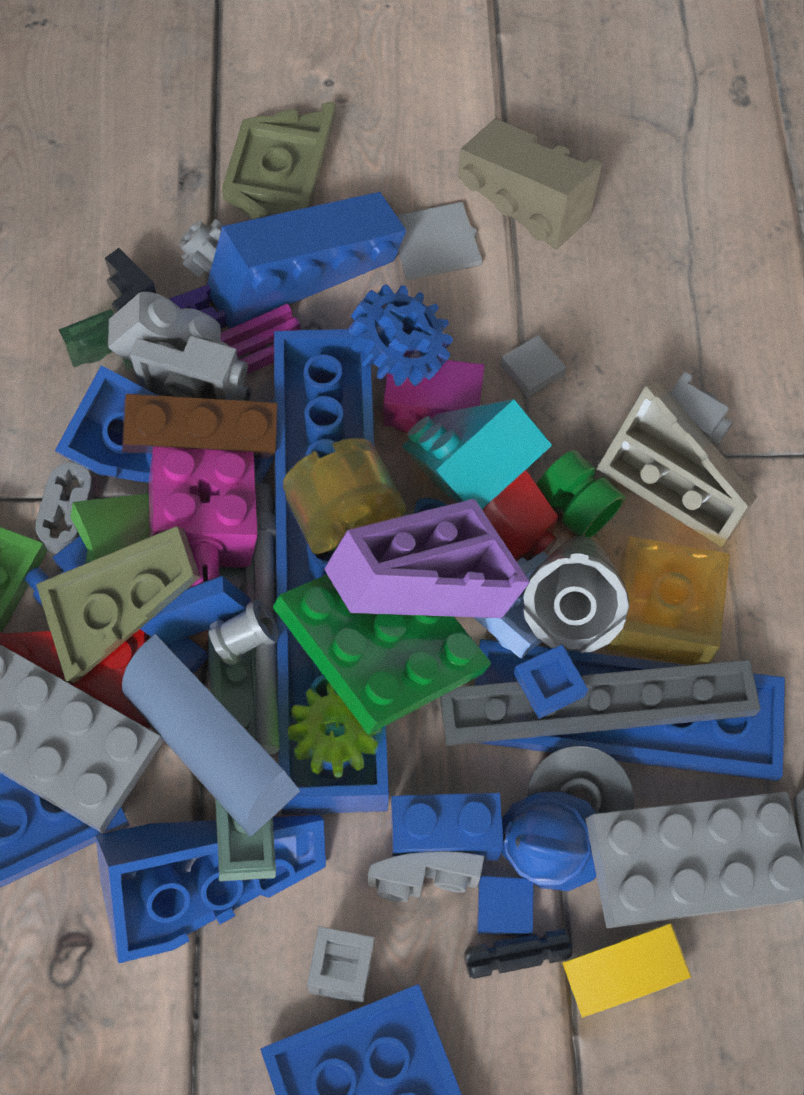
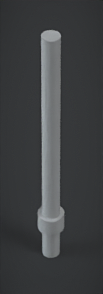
M261 483L255 485L257 539L254 547L255 600L261 601L268 608L276 622V611L273 608L275 603L274 542H276V516L273 514L272 487L269 484ZM263 643L256 647L257 742L271 755L279 750L276 643L272 645Z

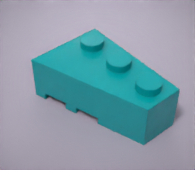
M515 399L439 413L432 419L427 416L409 430L407 436L410 439L402 445V448L438 489L458 503L475 499L480 508L483 509L545 453L552 444Z

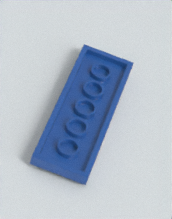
M480 639L479 648L490 660L491 664L482 675L475 678L474 686L518 682L514 675L515 666L553 648L536 646L520 659L511 650L500 645L498 641ZM566 650L580 676L689 666ZM753 673L761 708L756 716L479 743L550 753L566 747L588 746L599 749L620 762L778 782L783 776L785 677Z

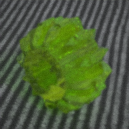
M328 683L326 687L327 696L321 697L317 691L309 688L306 692L309 706H293L292 717L298 723L288 727V736L290 740L299 742L294 748V754L298 760L312 757V772L319 774L324 769L326 763H332L333 775L339 778L343 775V762L348 761L354 769L361 770L364 767V759L360 752L376 754L378 742L372 736L380 733L381 728L368 735L331 684ZM336 722V728H339L340 723L344 724V735L334 737V731H331L329 736H327L325 725Z

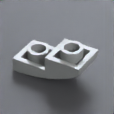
M434 851L404 854L388 858L370 865L368 887L376 888V895L381 898L395 902H408L409 896L420 898L424 877L435 879L434 886L440 889L463 893L466 892L467 887L477 888L481 877L484 856L462 852Z

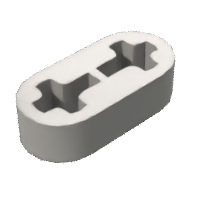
M66 462L58 465L51 472L36 519L35 530L39 540L44 544L47 551L53 554H57L80 536L70 518L73 502L94 500L95 486L89 470L75 462ZM72 480H78L81 488H73L70 499L67 501V496L62 486H70ZM62 515H65V522L69 531H62L59 538H53L50 529H58Z

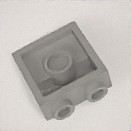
M190 336L184 351H179L166 342L157 341L152 343L137 338L130 356L138 385L158 396L238 401L250 400L251 388L243 385L247 374V362L238 360L237 350L231 348L226 343L217 339L203 340Z

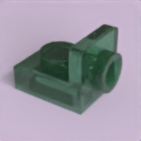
M112 309L59 329L66 353L73 368L85 363H96L107 354L113 352L108 348L109 319L114 315ZM120 357L126 371L134 368L131 361Z

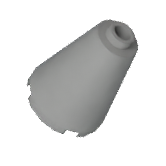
M584 536L569 538L541 563L529 577L530 583L525 588L523 595L525 620L534 635L549 647L555 648L563 645L567 649H580V653L593 652L610 644L623 629L629 608L627 588L603 548L595 540Z

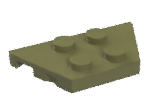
M321 103L322 111L298 115L297 110L292 109L279 112L270 117L262 115L243 119L222 186L223 199L252 219L311 207L336 116V103Z

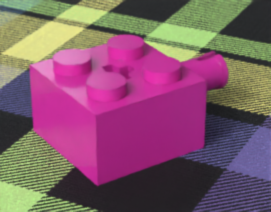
M153 447L149 476V537L176 526L185 530L201 577L190 587L219 577V567L246 568L251 565L257 539L254 452Z

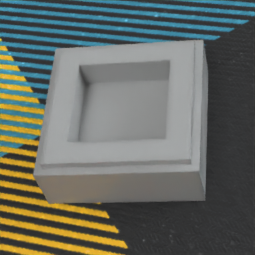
M539 335L502 356L501 359L502 368L527 398L565 376L567 368Z

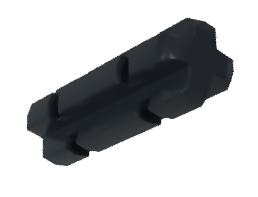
M561 928L546 931L543 937L540 938L536 933L496 941L493 947L489 948L486 944L468 947L464 952V961L469 977L476 979L491 976L492 971L497 969L499 974L540 966L543 960L547 959L549 963L568 960L572 956V944L567 930Z

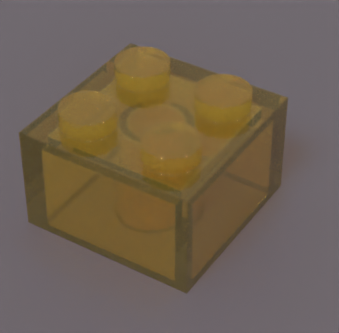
M629 536L620 558L618 573L627 588L629 608L623 629L608 644L607 650L686 665L710 664L721 644L730 554Z

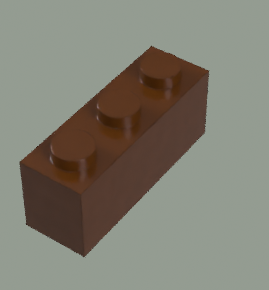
M126 394L123 412L122 452L152 454L153 447L254 452V459H269L276 452L277 403Z

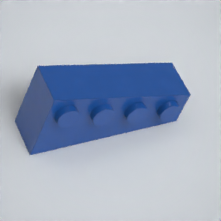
M381 192L225 225L221 229L207 282L211 288L209 296L218 311L224 310L226 314L225 322L229 329L285 304H293L393 262L407 230Z

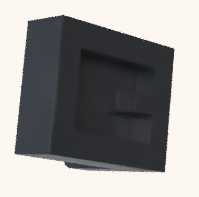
M117 248L105 257L110 274L107 283L117 297L112 303L114 313L118 312L140 292L156 293L154 282L120 248Z

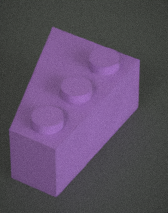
M475 499L347 530L324 569L350 613L503 618L530 583Z

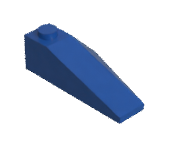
M101 365L59 441L55 452L98 475L149 483L152 454L122 452L124 400L126 394L158 395ZM273 456L269 459H254L255 485L261 484L274 459Z
M321 815L273 817L276 875L275 878L219 881L216 820L149 823L97 834L96 844L100 881L118 964L173 951L189 942L190 940L187 935L216 919L220 925L236 916L233 912L234 909L260 895L270 898L325 868L324 819Z

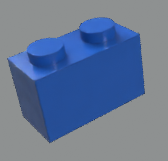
M500 793L392 796V857L419 852L448 851L484 856L483 862L498 861L503 849Z

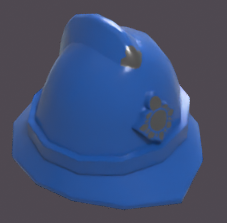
M564 792L535 793L513 803L502 817V855L521 878L532 881L534 885L543 889L571 891L593 881L597 877L585 818L598 813L587 801Z

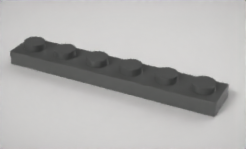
M750 660L583 675L581 678L588 688L586 696L540 719L537 717L519 682L458 687L439 697L445 746L756 716L761 709Z

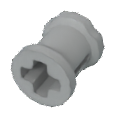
M253 600L247 604L246 611L226 622L217 620L211 623L209 636L216 652L223 661L229 665H235L241 661L242 654L263 643L266 645L276 643L279 640V630L268 608L261 601Z

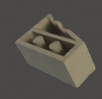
M495 118L460 149L458 177L470 190L478 191L494 203L501 213L513 217L525 226L533 237L540 241H545L557 250L590 219L602 162L593 158L586 163L569 157L570 151L568 148L558 144L552 150L536 143L538 141L537 135Z
M659 380L645 385L596 468L720 547H723L733 536L758 497Z

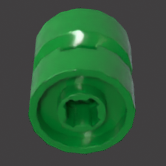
M571 450L555 461L538 480L536 485L555 513H563L562 523L575 536L592 538L615 516L626 497L605 477L596 479L595 467L576 450Z

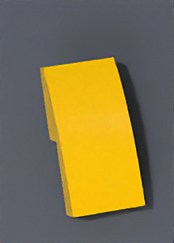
M672 923L622 939L615 944L568 959L562 963L582 1018L659 991L692 977Z

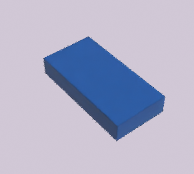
M219 576L185 590L140 629L151 637L156 634L165 645L210 629V624L217 620L228 621L246 611V606L251 600L250 597L226 578Z

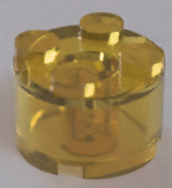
M354 438L332 443L336 452L319 458L317 452L314 451L300 460L283 480L286 501L314 554L336 550L347 530L399 518L406 512L407 507L379 453L368 440Z

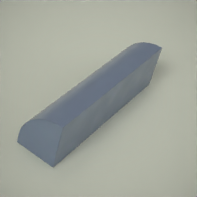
M156 634L139 648L130 660L123 676L122 690L124 696L248 836L252 837L293 799L300 790L283 768Z

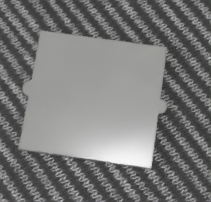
M462 202L396 215L407 230L397 254L399 255L407 281L482 265V258L475 241L476 228L470 226Z

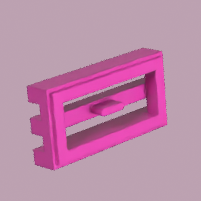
M285 304L220 333V341L236 349L238 357L248 352L254 353L240 360L247 362V374L274 363V345L266 348V344L274 341V331L301 330L300 323L296 317L293 318L289 305Z

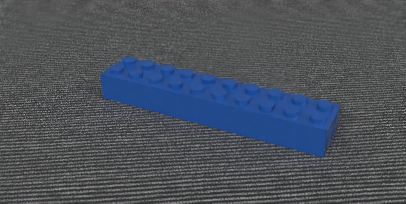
M348 329L274 331L275 403H277L275 452L277 598L284 592L327 575L324 569L347 530L377 523L371 366L364 367L362 365L366 357L364 351L357 352L352 350L351 346L358 337L349 334ZM277 614V627L279 630V640L277 641L279 765L300 790L281 809L282 815L388 811L386 726L369 735Z

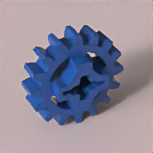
M386 284L382 286L378 293L370 290L351 315L354 321L348 328V333L358 337L351 346L352 350L357 352L364 351L366 357L362 365L364 367L376 365L379 368L377 378L381 380L387 373L392 374L396 386H401L407 377L413 386H418L424 378L431 380L451 355L447 348L453 342V337L442 333L449 325V322L446 319H437L434 314L439 308L437 304L428 307L423 304L424 294L422 292H419L413 298L408 296L406 286L401 285L394 294L389 285Z

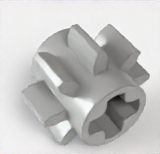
M217 219L210 226L200 220L195 222L185 232L179 242V247L184 251L181 256L184 259L182 264L197 277H200L204 271L209 273L211 270L221 229L224 226Z

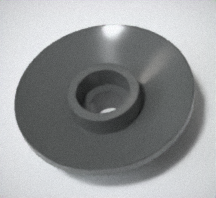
M572 746L552 753L536 768L528 787L527 797L538 792H564L573 796L576 789H587L592 796L590 805L598 814L634 809L633 787L626 771L612 756L593 747Z

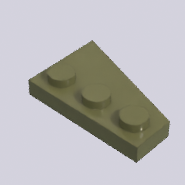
M176 526L36 584L66 682L76 683L201 578L183 528Z

